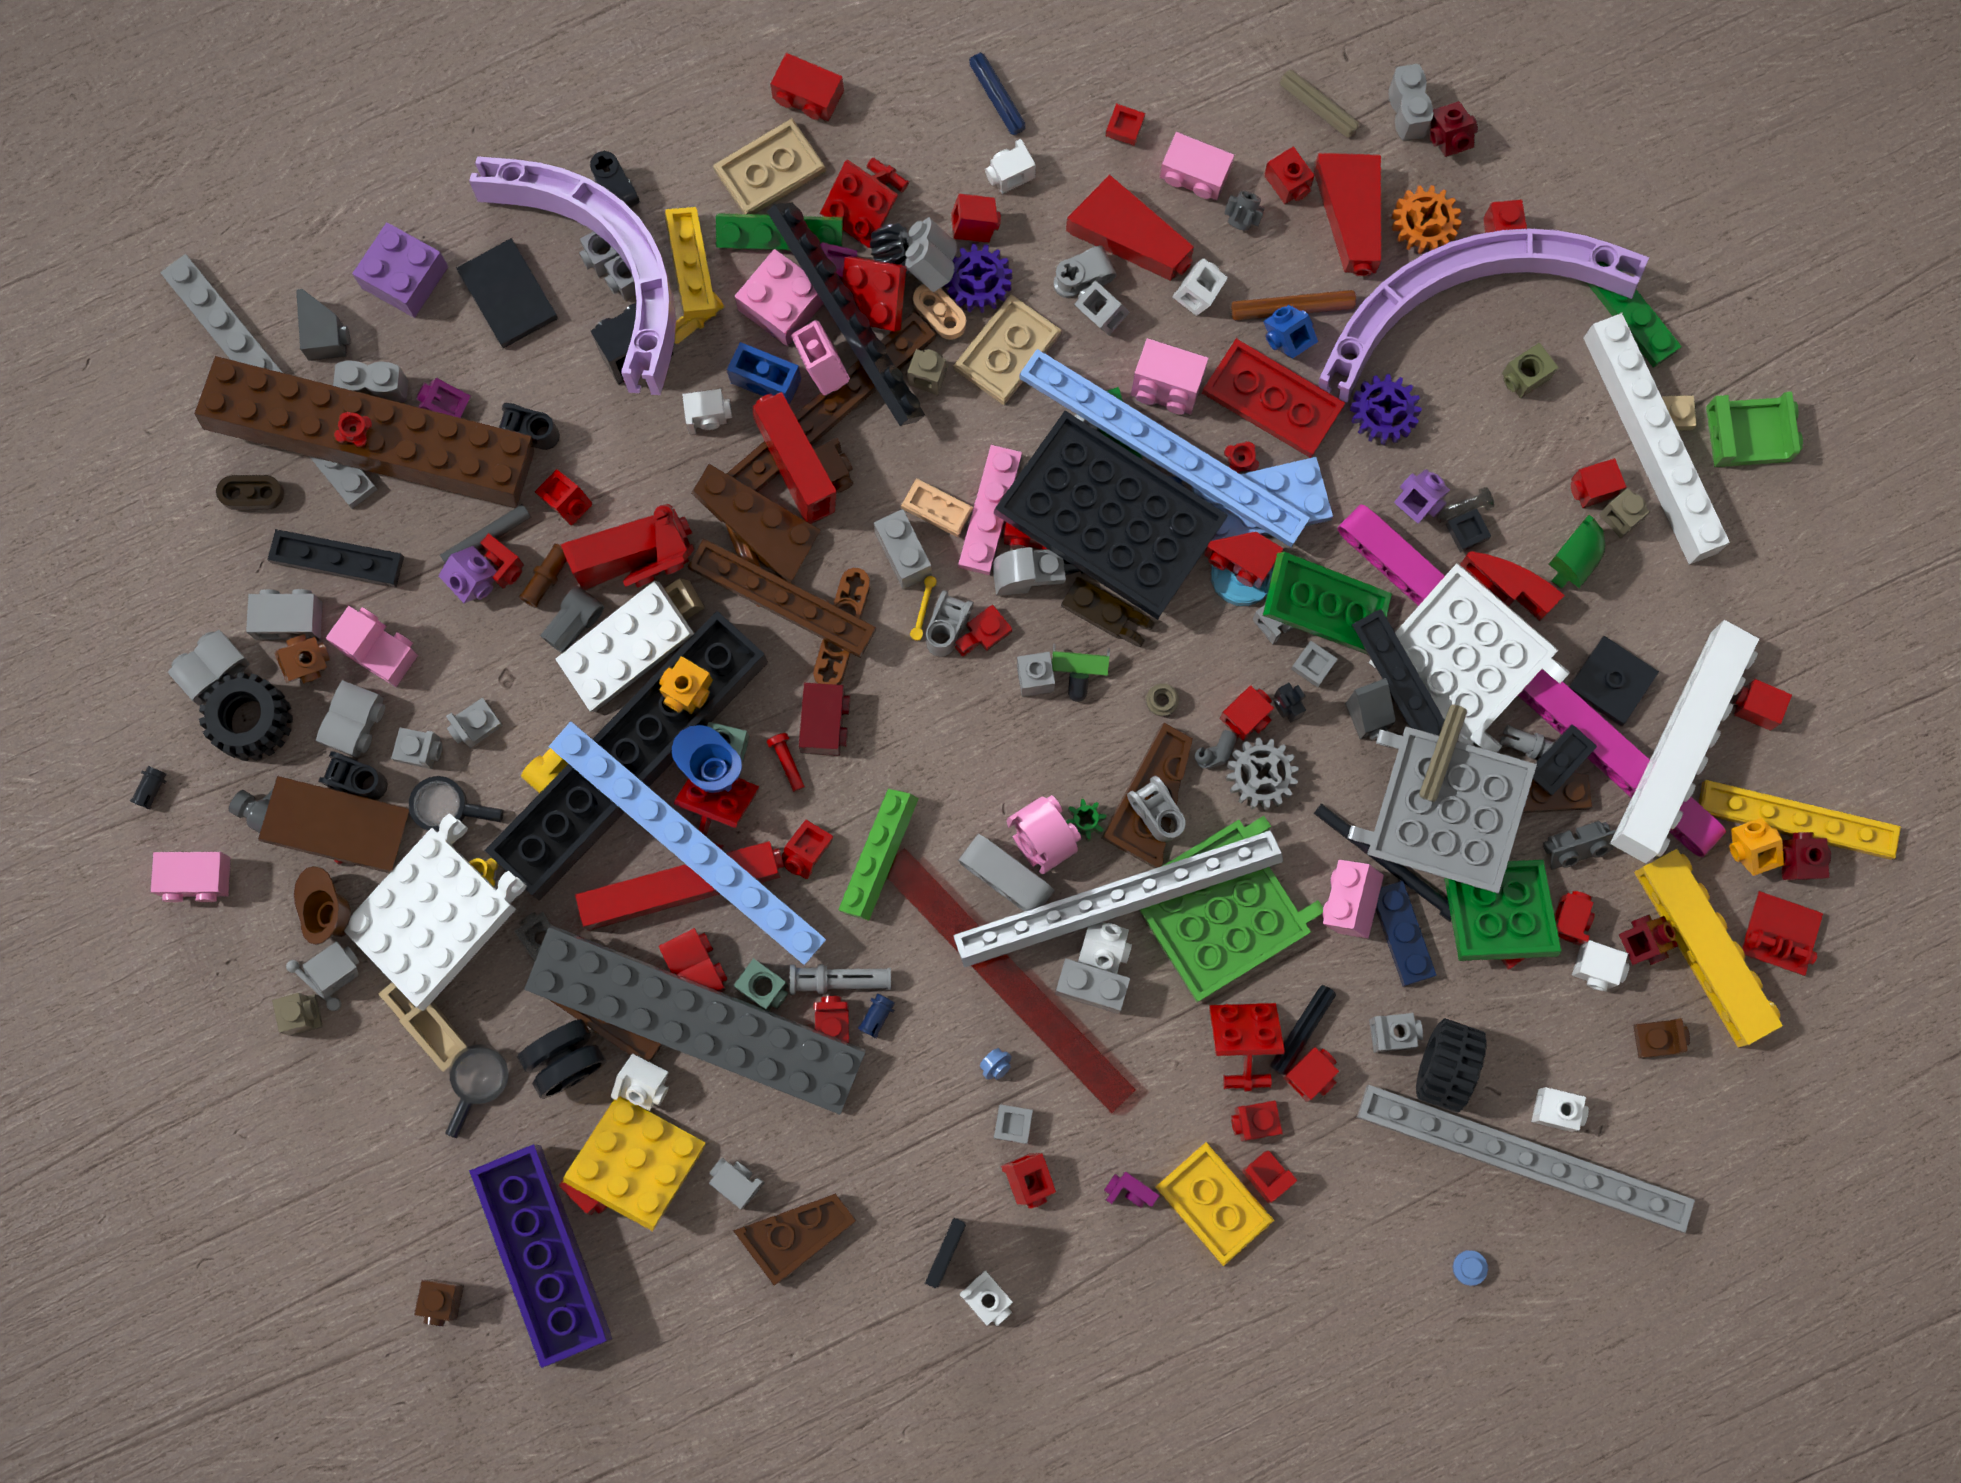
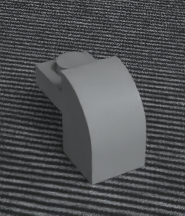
M1032 547L1016 549L997 556L992 564L996 596L1028 593L1032 586L1063 584L1066 580L1063 558L1050 550L1032 551Z

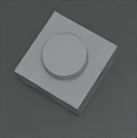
M1310 641L1291 670L1318 688L1338 659L1313 641Z
M999 1104L994 1139L1027 1144L1033 1110Z

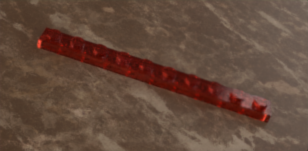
M904 848L895 856L887 879L959 954L953 935L979 927V925ZM1007 954L970 965L1111 1114L1136 1090Z

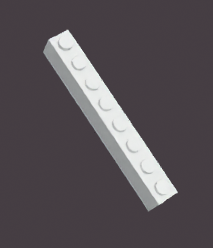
M1621 313L1594 323L1584 336V341L1688 564L1690 565L1718 554L1730 541L1623 314Z
M1723 620L1710 633L1611 840V845L1645 864L1656 855L1661 857L1670 843V839L1666 838L1669 830L1677 826L1683 815V812L1679 809L1683 801L1687 802L1695 790L1696 785L1692 781L1696 774L1699 775L1708 762V757L1705 756L1708 747L1712 748L1721 734V731L1717 728L1720 722H1724L1732 711L1733 704L1729 702L1733 695L1739 693L1746 679L1742 677L1744 670H1748L1757 657L1758 653L1754 649L1759 638L1726 620Z

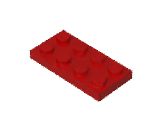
M1237 338L1202 391L1203 395L1309 458H1312L1345 405V402Z

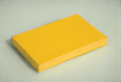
M1207 1142L1155 1186L1157 1191L1222 1266L1227 1264L1274 1221Z

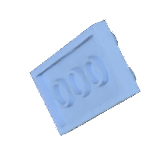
M1317 457L1240 474L1310 517L1306 526L1330 521L1333 518ZM1192 486L1191 491L1228 515L1212 541L1255 531L1262 536L1270 535Z

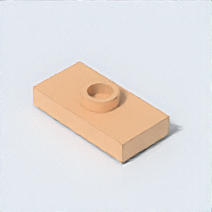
M917 478L901 505V509L956 537H959L973 512L972 506Z

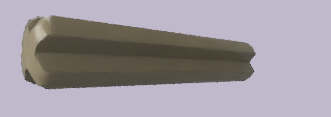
M1289 69L1282 76L1280 81L1282 87L1345 137L1350 138L1356 132L1359 123L1296 72Z
M1452 704L1449 707L1419 793L1422 799L1435 802L1438 798L1467 714V709L1462 706Z

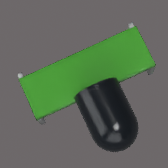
M1053 644V671L1072 672L1069 675L1068 695L1075 702L1083 701L1088 693V674L1108 675L1110 649H1107V656L1055 651L1056 644Z

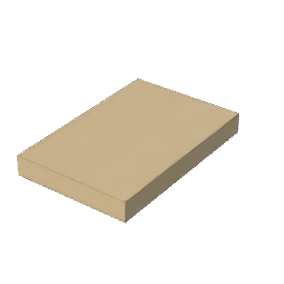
M792 118L713 165L714 171L743 214H756L826 172L824 164Z
M1010 294L953 365L954 370L1002 405H1005L1023 383L1019 379V374L1036 349L1046 354L1061 335V329Z

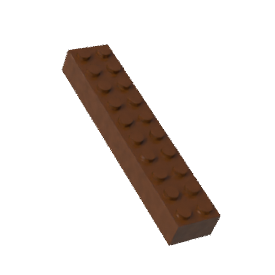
M218 356L214 357L194 413L203 430L512 508L518 506L535 452L532 436ZM342 413H357L362 417L367 416L371 419L372 427L367 430V443L364 446L357 447L354 443L348 441L340 443L335 439L334 433L339 429L338 422ZM352 427L350 431L354 432L356 428Z

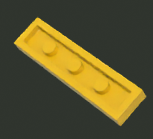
M697 207L665 209V220L683 318L692 319L716 316L715 301Z

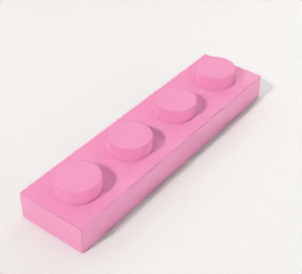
M994 445L990 446L959 560V568L990 575L1004 524L1003 519L993 514L994 509L1016 479L1022 452Z

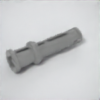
M818 964L817 968H796L795 965H790V995H795L797 991H817L818 994L827 993V989L890 990L891 968L827 969V966H824V964Z

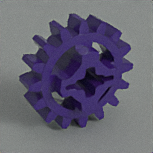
M972 244L971 252L968 253L963 247L960 248L961 257L954 256L952 260L954 263V273L950 282L945 284V288H949L947 290L948 296L951 299L956 297V304L959 307L963 306L964 303L967 304V309L970 313L973 311L974 306L979 307L981 313L985 312L986 305L996 309V300L999 299L1005 302V291H1011L1012 289L1011 281H1009L1013 279L1012 269H1007L1009 267L1008 259L1003 258L1000 260L1001 255L998 249L992 254L989 253V245L986 244L982 251L977 249L976 244ZM975 277H981V280H975Z
M1390 374L1386 375L1384 381H1380L1379 377L1375 375L1371 385L1364 381L1360 387L1361 391L1355 392L1353 399L1356 402L1351 404L1350 411L1356 414L1351 421L1354 424L1361 423L1358 430L1359 434L1366 431L1370 433L1368 441L1372 442L1377 436L1380 437L1381 445H1385L1387 438L1390 437L1394 444L1398 443L1400 434L1407 438L1411 433L1410 428H1415L1419 420L1416 417L1420 415L1422 408L1414 405L1418 403L1420 397L1419 395H1410L1413 386L1411 384L1404 388L1402 386L1403 378H1398L1395 383L1391 381ZM1380 392V395L1376 398L1370 397L1372 394ZM1381 406H1386L1387 411L1390 413H1385L1384 407ZM1405 419L1401 424L1392 427L1393 422Z

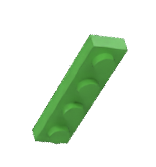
M892 789L887 790L838 909L846 915L869 921L919 798L910 793Z

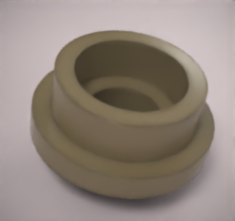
M1168 684L1153 686L1146 696L1148 709L1157 716L1172 714L1177 709L1179 703L1177 691ZM1158 696H1165L1168 699V704L1161 706L1156 702V698Z

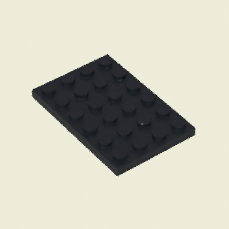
M1066 410L1000 500L993 513L1157 620L1228 516Z

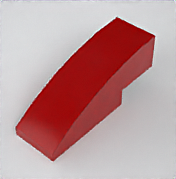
M1470 551L1460 563L1466 571L1508 607L1517 600L1539 621L1565 596L1548 581L1508 560Z

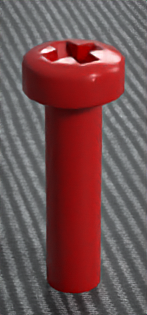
M780 733L769 738L767 744L769 748H775L792 791L795 792L803 789L805 786L786 743L790 740L788 733Z

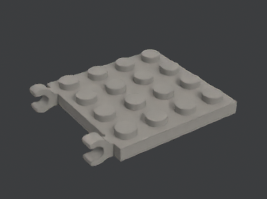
M1406 726L1403 736L1379 730L1376 744L1398 749V753L1374 832L1351 825L1348 839L1370 845L1367 855L1499 893L1537 764L1457 741L1438 798L1435 802L1422 799L1419 793L1439 736Z

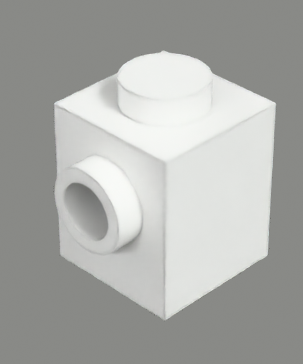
M1589 940L1580 946L1572 976L1588 981L1587 986L1590 988L1607 991V988L1611 989L1618 986L1620 982L1623 983L1629 971V964L1626 963L1628 953Z
M1547 1087L1538 1089L1532 1122L1569 1132L1579 1131L1580 1126L1585 1125L1588 1117V1106H1584L1586 1097Z

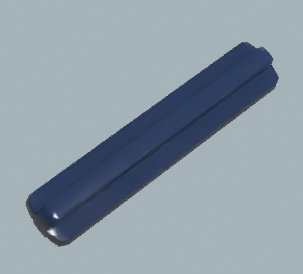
M981 52L973 55L969 59V65L1010 134L1017 135L1025 130V121L986 56Z

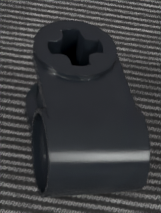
M600 151L594 154L590 161V167L595 182L621 199L629 208L640 204L637 193L629 178L626 177L616 156L609 151ZM607 167L609 172L605 173L603 168Z
M503 403L502 410L504 413L499 428L532 436L533 446L541 450H548L557 445L560 433L548 414L526 409L512 403ZM544 426L549 427L544 435L536 436L538 429Z
M333 751L330 752L329 757L331 760L324 777H320L318 780L320 784L340 792H348L372 800H377L384 796L388 783L383 774L373 767L360 763L348 756ZM369 776H374L372 787L363 790L364 780Z

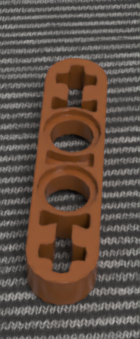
M850 568L845 571L841 577L833 605L838 608L851 606L856 611L855 617L861 619L870 591L868 574L860 568ZM855 577H860V581L864 586L856 588L855 600L849 598L851 586L847 582L854 581ZM823 639L813 672L815 682L841 685L851 653L845 650L833 652L828 647L829 642ZM825 655L833 660H842L841 664L837 661L834 662L833 672L837 677L830 678L829 682H824L823 675L820 674L821 671L826 672L830 662L829 659H824Z

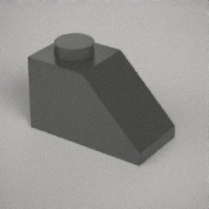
M296 289L299 340L302 353L309 361L347 357L346 345H350L348 327L342 324L336 314L305 290Z
M1386 678L1355 689L1345 703L1360 740L1366 737H1370L1371 741L1377 740L1379 730L1388 731L1396 722L1389 684Z

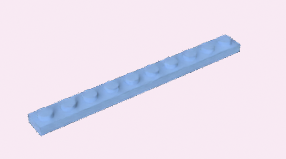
M1036 349L1019 374V379L1289 547L1292 548L1309 522L1310 517L1042 351Z
M570 721L549 745L555 753L803 965L809 961L827 940L573 722Z

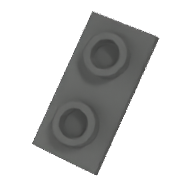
M1596 821L1576 828V833L1579 837L1577 840L1574 839L1570 830L1548 837V841L1543 842V847L1546 854L1552 853L1551 870L1559 867L1568 868L1581 860L1590 857L1598 858L1608 854L1614 848L1610 843L1616 831H1610L1607 822L1601 823Z

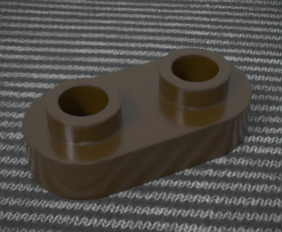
M230 475L224 477L218 483L216 496L226 508L231 510H269L277 507L282 502L284 490L282 485L270 475ZM239 490V497L232 499V493ZM268 490H272V491H273L271 497H269V498H264V497H263V495H264V493H265L266 491H268Z

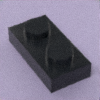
M1570 724L1535 762L1537 766L1532 780L1552 796L1597 746L1573 724Z

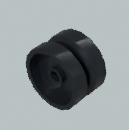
M583 1019L574 1020L552 1030L528 1045L518 1054L517 1058L525 1072L535 1073L541 1071L532 1082L541 1099L556 1095L578 1084L606 1063L607 1060L599 1046H584L592 1034Z

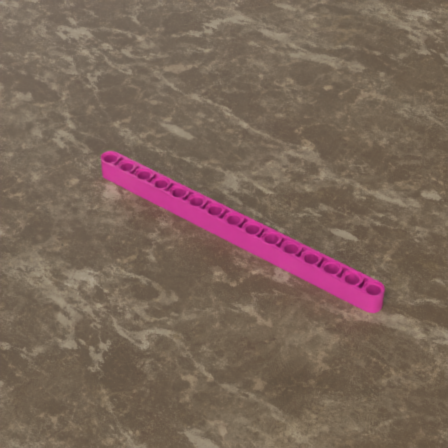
M1360 504L1337 527L1339 534L1346 542L1418 606L1445 577L1365 505ZM1541 669L1517 696L1558 733L1562 734L1570 724H1573L1597 746L1587 759L1632 798L1650 759L1563 681L1558 683L1545 670ZM1690 797L1687 802L1683 801L1679 809L1683 812V815L1674 829L1670 828L1669 833L1692 853L1699 857H1704L1724 836L1726 830L1718 820Z

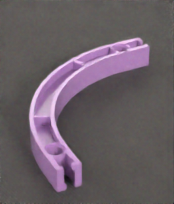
M477 157L475 164L479 174L472 173L469 182L478 202L535 207L558 213L593 230L606 240L621 256L634 278L637 300L634 329L621 374L629 393H640L641 385L637 384L642 374V379H646L651 395H661L675 340L676 314L674 296L661 254L652 235L640 218L621 199L606 188L566 169L531 161Z
M1501 230L1477 234L1450 242L1421 255L1401 267L1383 281L1363 301L1337 340L1319 378V388L1330 394L1332 388L1329 387V382L1334 373L1338 372L1343 376H1348L1346 383L1340 381L1338 385L1340 389L1339 399L1348 403L1367 361L1386 333L1417 305L1457 284L1502 273H1547L1581 280L1632 299L1649 257L1592 237L1558 230ZM1602 261L1607 263L1609 266L1602 267L1598 265L1596 262ZM1621 271L1634 274L1635 277L1629 276ZM1350 353L1355 355L1357 358H1355L1354 360H1347L1343 358L1342 355Z

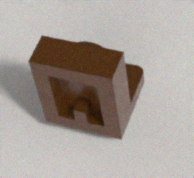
M1682 1018L1633 1025L1638 1059L1687 1052V1046L1690 1045L1689 1029L1686 1025H1683Z

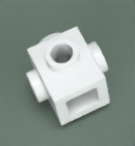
M1105 922L1088 926L1078 962L1117 974L1120 962L1127 964L1132 944L1126 943L1129 929Z

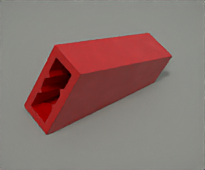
M1318 153L1314 164V175L1344 272L1353 273L1356 276L1376 274L1381 263V155Z
M1110 174L1067 217L1066 231L1070 235L1094 246H1103L1105 251L1169 281L1178 273L1183 275L1193 263L1192 254L1194 246Z
M780 392L774 396L773 394H767L761 397L753 405V418L803 520L812 524L835 513L837 491L783 393Z
M675 511L673 519L686 546H688L690 543L687 536L691 535L692 531L685 516L678 518ZM653 515L560 544L580 587L583 590H587L656 560V533Z

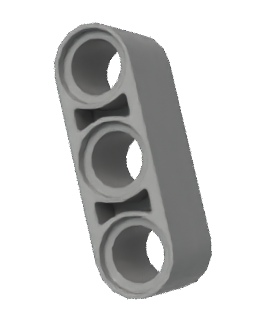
M977 834L958 859V862L1024 912L1045 905L1055 892L1048 883L980 834Z

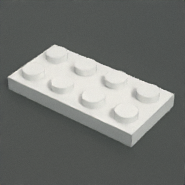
M653 581L559 655L556 661L589 711L596 712L690 639L694 633L660 582Z

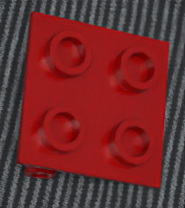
M1758 891L1742 945L1745 956L1805 976L1808 965H1813L1817 959V952H1814L1813 948L1823 913Z

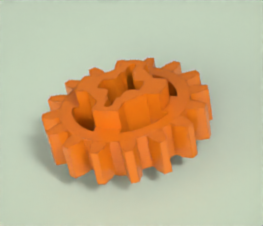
M1420 185L1417 187L1415 194L1407 190L1404 199H1398L1395 206L1397 209H1394L1391 219L1395 220L1392 231H1400L1397 238L1398 242L1405 239L1408 241L1407 250L1417 246L1418 254H1422L1425 248H1429V251L1438 248V245L1441 247L1448 244L1449 241L1455 240L1457 236L1456 230H1459L1462 222L1457 219L1461 209L1452 208L1456 201L1455 198L1448 200L1444 198L1446 190L1443 189L1437 194L1435 193V187L1431 185L1428 192H1424ZM1429 214H1432L1428 222L1426 221L1424 225L1421 226L1422 221L1425 218H1427Z

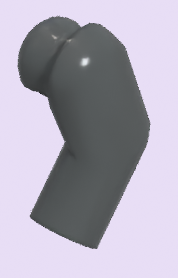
M1223 730L1217 746L1206 749L1201 747L1195 752L1197 764L1205 769L1226 764L1238 735L1231 731Z

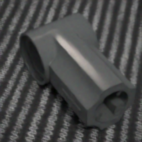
M579 586L571 589L565 596L560 606V612L540 635L547 643L561 653L572 645L584 628L591 627L599 619L605 608L601 602Z

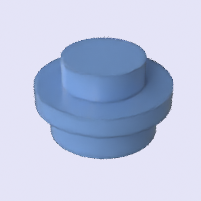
M1000 1048L991 1051L980 1064V1068L984 1071L983 1076L987 1080L1003 1077L1011 1068L1009 1064L1011 1055L1008 1052H1002Z
M1471 1250L1463 1251L1454 1259L1453 1273L1459 1282L1473 1286L1481 1283L1486 1278L1488 1265L1480 1253Z

